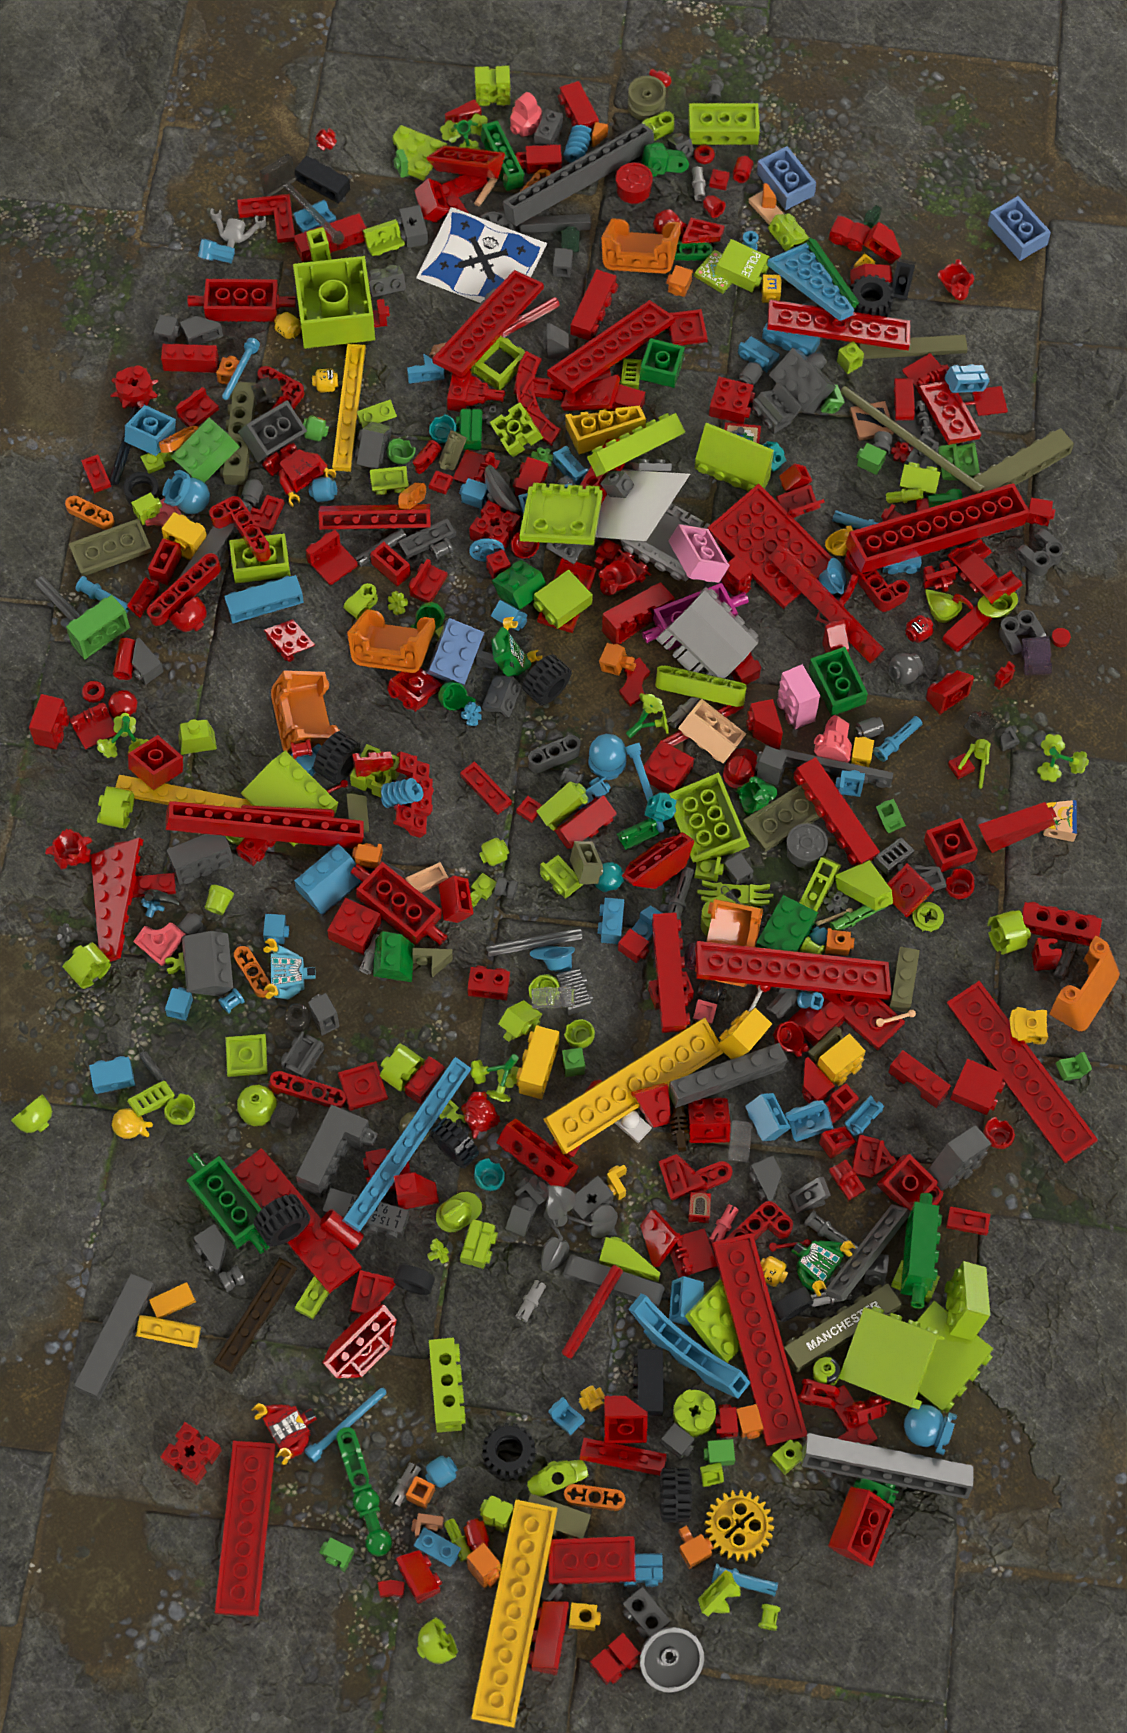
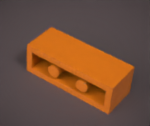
M483 1543L467 1556L468 1570L485 1589L487 1586L491 1588L499 1582L501 1569L500 1562Z

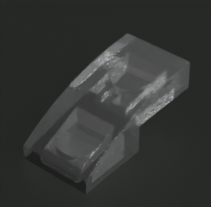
M573 986L532 989L533 1009L575 1007V990Z
M732 1120L728 1160L748 1162L753 1123Z

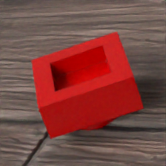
M713 169L709 187L726 191L730 172Z
M436 470L429 484V489L446 495L453 482V476Z
M965 753L948 762V766L957 779L975 770L969 758L962 769H958L966 755Z
M527 796L516 809V813L532 823L539 815L537 810L542 805Z

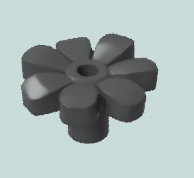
M491 405L490 408L485 407L483 409L482 421H486V424L491 426L490 422L503 413V409L501 407L496 409L495 405Z
M831 891L828 893V898H824L823 904L827 905L826 910L828 912L834 910V914L837 915L841 910L846 911L848 897H842L843 893L841 891H837L836 895Z
M67 923L59 926L58 931L60 934H57L56 939L60 941L59 945L61 948H69L70 942L77 940L78 934L72 932V928Z

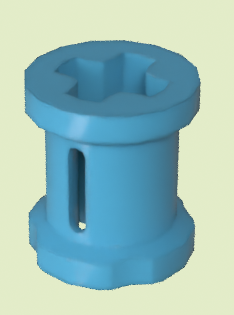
M754 231L745 232L742 244L757 251L758 234Z
M236 988L232 989V992L226 997L218 999L220 1005L228 1014L235 1006L245 1002Z
M801 991L798 994L797 1003L801 1008L811 1007L812 1009L819 1010L823 1006L824 998L821 993L814 992L811 994L808 991Z

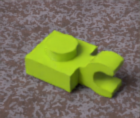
M173 451L168 453L161 452L156 456L147 453L140 457L147 472L151 474L165 468L164 462L173 460L171 457Z
M484 873L471 886V891H473L471 893L473 907L477 905L481 898L487 901L495 891L497 882Z

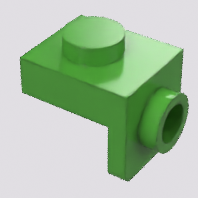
M396 150L394 165L400 177L411 176L408 175V159L404 150Z
M835 385L836 388L824 400L825 404L820 408L821 412L836 413L845 403L838 385Z
M1081 1052L1073 1058L1061 1059L1055 1063L1063 1081L1082 1078L1092 1070L1085 1052Z

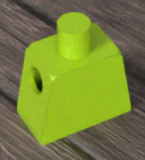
M190 720L180 724L178 739L181 755L217 749L214 730L207 720Z

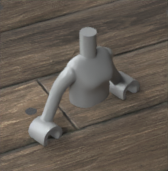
M214 209L210 211L212 220L217 223L221 238L228 241L227 246L234 248L235 243L247 240L258 228L266 226V218L264 217L262 221H258V216H256V223L245 234H243L245 223L238 219H228L224 229L221 221V210H219L218 214H214Z

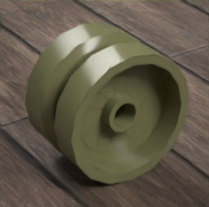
M641 76L631 82L628 88V111L631 116L637 120L644 121L664 112L666 87L663 82L652 76Z

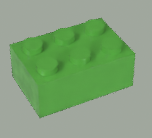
M208 418L171 457L192 478L199 479L205 483L239 446L230 435L211 418Z
M110 595L107 598H103L95 607L87 609L79 618L70 621L66 628L71 645L84 659H87L128 630L130 626L126 610L113 595Z

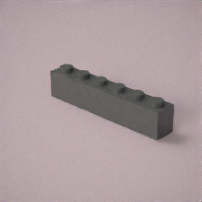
M780 1043L673 1080L668 1087L669 1096L674 1107L677 1108L783 1070L788 1060Z
M131 1274L128 1279L124 1280L120 1296L116 1297L113 1301V1310L110 1316L107 1315L103 1321L102 1327L104 1328L101 1334L96 1335L93 1341L94 1347L91 1353H87L83 1361L84 1367L82 1371L78 1372L74 1378V1387L78 1392L100 1401L138 1325L139 1316L143 1315L156 1289L154 1283L134 1274Z

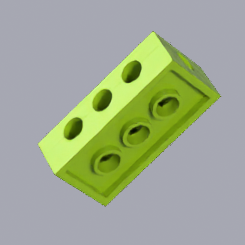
M689 103L688 126L692 145H758L760 132L758 103Z
M454 1338L429 1340L437 1433L461 1431L462 1424H466L464 1406H460V1403H464L463 1387L458 1385V1383L462 1382L461 1364L456 1365V1362H460L459 1344L454 1343Z

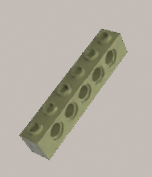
M237 382L230 395L232 403L228 404L230 419L226 420V430H228V435L238 444L239 449L224 462V466H221L220 476L224 478L226 485H245L247 481L250 449L240 434L236 433L254 420L257 399L256 383Z

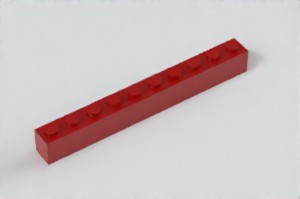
M169 801L166 811L165 830L332 847L339 844L342 848L354 849V847H358V844L362 843L364 838V821Z

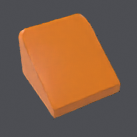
M595 123L592 132V147L597 146L608 136L607 124Z
M764 183L762 207L774 209L776 207V196L769 185Z

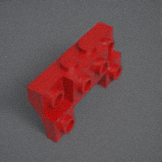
M981 539L966 547L954 549L947 556L961 571L959 576L965 583L969 581V586L974 593L979 592L991 604L1006 593L1009 596L1023 585L1021 580L1011 570L1003 576L997 577L995 572L983 561L992 551Z
M399 752L397 754V757H399V767L396 769V772L408 776L405 778L406 780L409 778L415 779L421 785L424 793L423 798L418 802L395 805L396 820L393 821V824L406 829L410 835L421 838L426 834L427 816L431 814L433 809L432 794L434 789L432 787L433 779L429 778L430 764L417 761V756Z

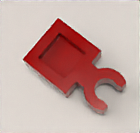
M1010 661L1007 662L1004 668L1001 667L995 675L994 686L999 690L1013 678L1015 666Z

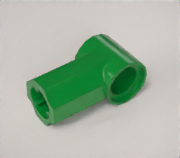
M951 489L943 494L927 495L929 508L962 499V491L960 489Z

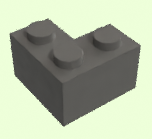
M370 422L363 430H360L358 440L361 441L360 448H357L355 458H358V465L375 469L382 466L385 447L390 442L392 426Z

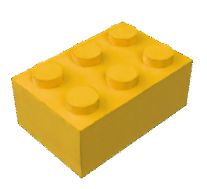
M536 1025L534 1032L531 1031L529 1034L528 1050H524L522 1068L519 1067L516 1079H518L516 1086H519L520 1094L542 1100L559 1047V1031Z

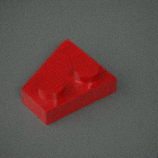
M662 1083L631 1092L632 1097L637 1100L640 1105L639 1109L645 1114L650 1126L655 1128L670 1123L668 1084Z
M360 1270L350 1312L363 1315L378 1307L396 1286L393 1282L394 1278Z

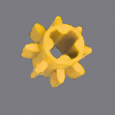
M592 1385L580 1392L582 1398L579 1399V1403L583 1410L588 1408L590 1412H593L604 1405L602 1400L605 1395L600 1387L595 1389Z

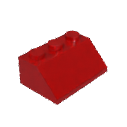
M850 1487L828 1547L844 1557L873 1567L894 1507L870 1490Z
M543 1602L542 1608L538 1607L536 1620L540 1622L538 1629H534L532 1642L536 1643L535 1650L530 1651L528 1664L532 1665L531 1671L557 1675L569 1602Z

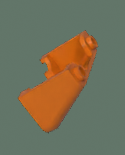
M612 218L601 237L604 266L609 270L669 272L673 266L680 236V222L666 223L663 227V234L629 232V225L625 220Z
M366 609L347 632L351 658L354 663L360 666L415 673L421 668L435 631L434 618L422 617L417 622V629L386 625L381 613Z
M283 671L273 684L271 699L283 751L286 750L292 753L290 743L305 742L306 739L310 740L311 749L318 743L322 746L331 735L340 731L336 725L329 724L323 695L329 689V681L326 678L325 672Z
M718 899L710 902L708 914H711V922L706 942L756 947L763 914L762 908ZM719 981L741 987L747 986V984Z
M1095 936L1092 940L1089 950L1083 959L1088 964L1087 974L1090 975L1081 990L1072 985L1065 986L1057 996L1049 1014L1077 1031H1084L1090 1026L1120 975L1108 943L1098 936Z

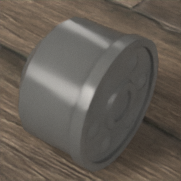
M804 823L795 826L787 837L786 852L791 863L804 869L818 865L820 858L824 857L827 850L828 840L826 834L820 827L814 824Z

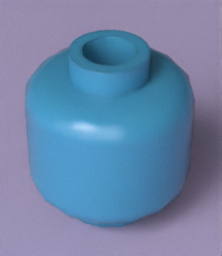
M330 477L314 479L312 485L309 486V494L317 502L333 500L335 495H337L336 482L332 481Z
M439 1456L426 1466L427 1474L425 1477L429 1483L442 1488L456 1478V1471L458 1469L449 1456L447 1458Z

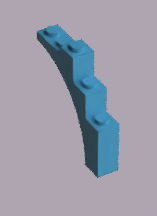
M641 1293L628 1309L645 1329L643 1332L653 1344L669 1351L679 1364L696 1371L704 1383L737 1399L750 1384V1381L741 1370L719 1359L692 1340L673 1324L646 1295Z

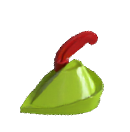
M925 589L931 614L940 623H947L957 617L963 607L962 603L968 605L969 609H973L971 602L960 594L953 596Z

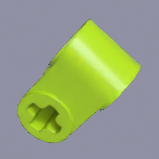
M662 112L642 122L653 130L654 141L674 131V115L671 112Z
M369 583L362 585L353 596L347 599L343 608L358 620L366 609L370 610L377 603L378 597L375 586Z

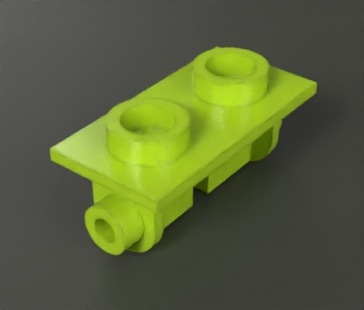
M391 399L357 411L358 422L362 425V428L370 422L381 423L397 417Z

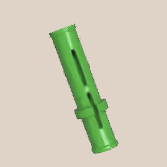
M864 905L851 913L846 912L843 917L830 922V927L836 931L853 927L855 923L885 908L875 911Z

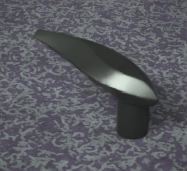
M150 889L143 892L146 901L153 899L161 903H171L177 906L180 904L175 898L159 890Z

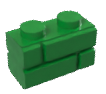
M461 409L460 416L456 417V426L460 427V432L457 433L467 438L463 450H481L482 410Z

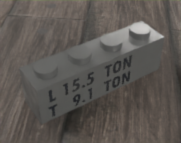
M330 1188L323 1208V1214L325 1215L330 1209H333L344 1218L359 1196ZM380 1202L363 1228L369 1233H383L390 1239H397V1237L402 1239L409 1219V1210Z

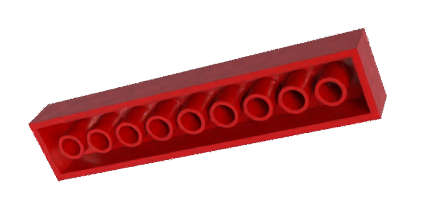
M1012 483L851 531L845 545L862 574L1025 525L1030 511L1015 484Z

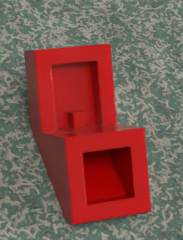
M865 263L850 270L851 285L856 279L860 280V277L863 275L865 277L867 275L873 277L878 275L880 279L883 277L886 279L885 282L891 283L892 267L890 265Z
M844 1084L832 1093L829 1101L825 1103L829 1109L832 1124L841 1119L859 1100V1097L847 1084Z

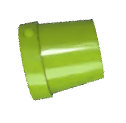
M210 885L205 909L214 914L223 915L233 899L234 893L222 886Z

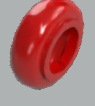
M700 145L694 150L693 155L698 163L709 164L714 160L715 152L708 145ZM707 153L708 156H701L700 154Z
M90 681L83 686L82 696L87 702L96 703L104 698L105 688L100 682ZM91 689L99 690L95 695L88 694Z

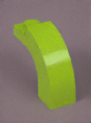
M324 227L306 232L312 261L332 260Z

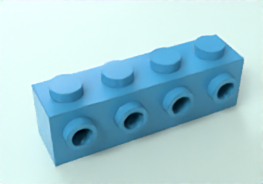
M296 575L286 576L274 582L269 581L257 587L252 586L240 592H231L224 596L232 624L304 603L303 593Z

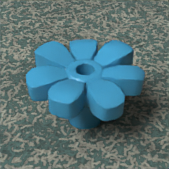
M469 702V705L464 707L465 711L461 712V717L467 719L468 726H477L478 720L482 719L479 713L481 707L476 706L475 702Z
M145 898L141 899L142 906L147 908L145 914L147 917L153 918L155 911H164L165 909L158 901L154 900L153 902L152 900L146 901Z

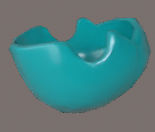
M446 414L441 417H435L429 426V434L432 440L440 444L446 443L451 430L455 432L457 430L454 419Z
M614 862L603 863V874L600 876L598 884L594 885L605 893L610 890H617L624 882L622 868Z
M486 1158L476 1164L474 1180L478 1187L487 1191H494L499 1189L504 1183L505 1172L499 1163H493L489 1158Z

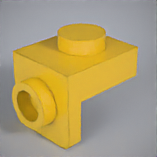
M619 1165L614 1166L607 1173L606 1180L609 1184L607 1186L618 1200L626 1197V1190L619 1179L626 1174L627 1168L625 1165L621 1167Z

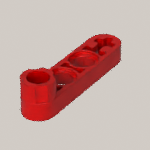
M282 1071L274 1072L269 1080L268 1087L274 1094L281 1092L329 1108L331 1105L341 1108L346 1100L345 1093L340 1089ZM276 1080L281 1081L282 1083H280V1085H276ZM288 1080H291L289 1083V1089H287V1082ZM298 1082L303 1085L304 1089L296 1092L292 1085ZM318 1088L322 1091L323 1095L316 1098L312 1095V1090ZM326 1092H329V1095H328L329 1097L327 1098V1101H326V1100H324L325 1097H326ZM335 1095H338L340 1099L337 1103L333 1099Z

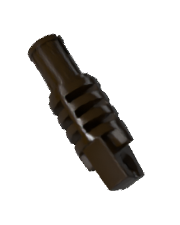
M670 1098L672 1142H677L679 1152H686L685 1140H690L688 1116L684 1113L683 1106L675 1108Z

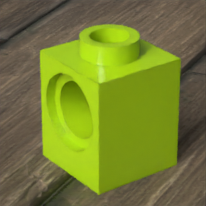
M851 342L839 349L837 362L849 374L862 366L864 353L855 342Z

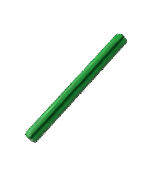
M809 238L806 242L809 250L815 254L816 260L823 265L833 279L832 283L834 286H838L841 296H845L851 306L856 308L859 301L817 241Z

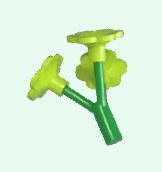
M640 693L639 697L644 702V710L638 722L626 732V735L631 739L641 728L662 726L666 734H668V725L662 700L652 694ZM662 712L661 719L642 724L649 713Z
M123 713L121 716L114 718L115 725L113 729L117 734L113 739H99L97 741V749L105 757L115 758L118 755L115 741L120 735L122 737L129 735L132 744L129 746L130 750L128 753L149 740L134 737L136 719L130 717L127 713Z
M1048 734L1045 740L1041 742V747L1044 749V754L1047 756L1051 755L1052 759L1050 763L1045 762L1042 766L1038 767L1037 772L1042 780L1056 782L1057 778H1060L1062 775L1058 765L1054 764L1056 759L1061 758L1069 761L1071 772L1074 774L1083 773L1089 760L1086 758V752L1083 751L1080 753L1075 752L1073 757L1060 754L1061 750L1065 748L1062 737L1058 734Z
M513 1054L504 1065L484 1067L481 1060L472 1061L471 1076L476 1084H481L485 1082L486 1074L497 1070V1075L499 1076L497 1090H487L486 1094L493 1099L510 1102L511 1098L504 1094L506 1087L512 1088L514 1084H517L518 1079H516L519 1068L513 1066L519 1060V1057Z

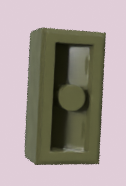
M347 794L348 818L364 821V833L369 832L367 797Z

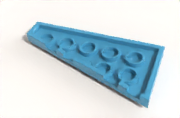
M807 243L768 259L767 265L839 321L853 315L854 308L845 296H841L839 293L840 289L837 285L834 286L832 283L833 279L823 265L816 261L815 254L808 250L809 246Z

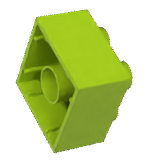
M365 256L293 264L304 349L375 340L374 318Z

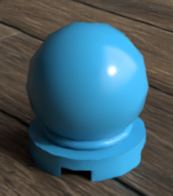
M182 470L175 471L174 474L176 475L172 479L168 478L162 492V496L165 497L164 503L172 507L177 506L182 512L188 514H197L203 511L210 500V492L207 485L199 479L190 478L189 474Z
M606 733L598 736L589 747L588 765L590 771L599 776L600 779L605 776L606 779L604 780L617 778L626 768L627 753L624 742L614 734Z
M923 1404L920 1406V1409L913 1408L908 1412L904 1422L905 1433L914 1444L922 1447L934 1445L936 1447L935 1452L944 1455L945 1449H942V1446H946L949 1443L955 1425L951 1423V1420H956L957 1415L949 1412L947 1416H943L937 1408L932 1405Z

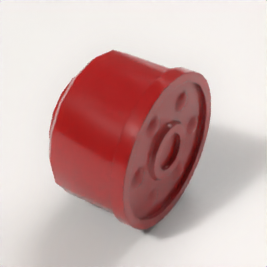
M627 163L620 167L616 173V189L619 198L630 204L644 202L651 193L653 176L650 169L640 163Z

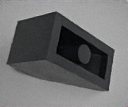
M898 259L892 283L895 298L907 300L916 262Z

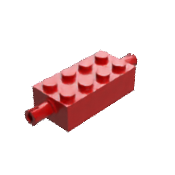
M206 279L204 296L188 295L187 299L188 307L204 306L205 319L212 321L274 322L280 307H296L295 296H279L278 282L273 279Z
M381 862L371 874L360 866L359 863L355 865L356 868L353 867L351 874L363 882L356 889V898L370 909L380 913L381 918L415 946L427 935L437 942L438 945H442L448 936L435 926L441 919L442 909L384 862Z

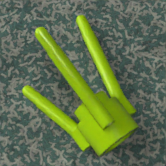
M978 739L975 744H971L969 751L958 766V769H962L972 752H974L976 758L982 759L979 778L980 789L983 787L985 764H989V750L991 746L989 741L985 739Z

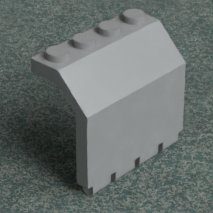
M671 503L647 541L621 539L623 549L628 553L632 554L634 552L644 562L648 563L650 561L655 564L654 566L658 570L663 572L666 570L671 573L670 575L674 579H682L686 582L689 577L686 575L668 541L678 524L702 528L704 521L692 514L686 519L688 512L678 506L670 510L673 506ZM706 523L704 529H707V527H709L710 524Z

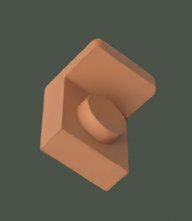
M418 1513L417 1519H413L411 1532H415V1538L418 1539L422 1527L432 1532H437L438 1529L443 1530L444 1517Z

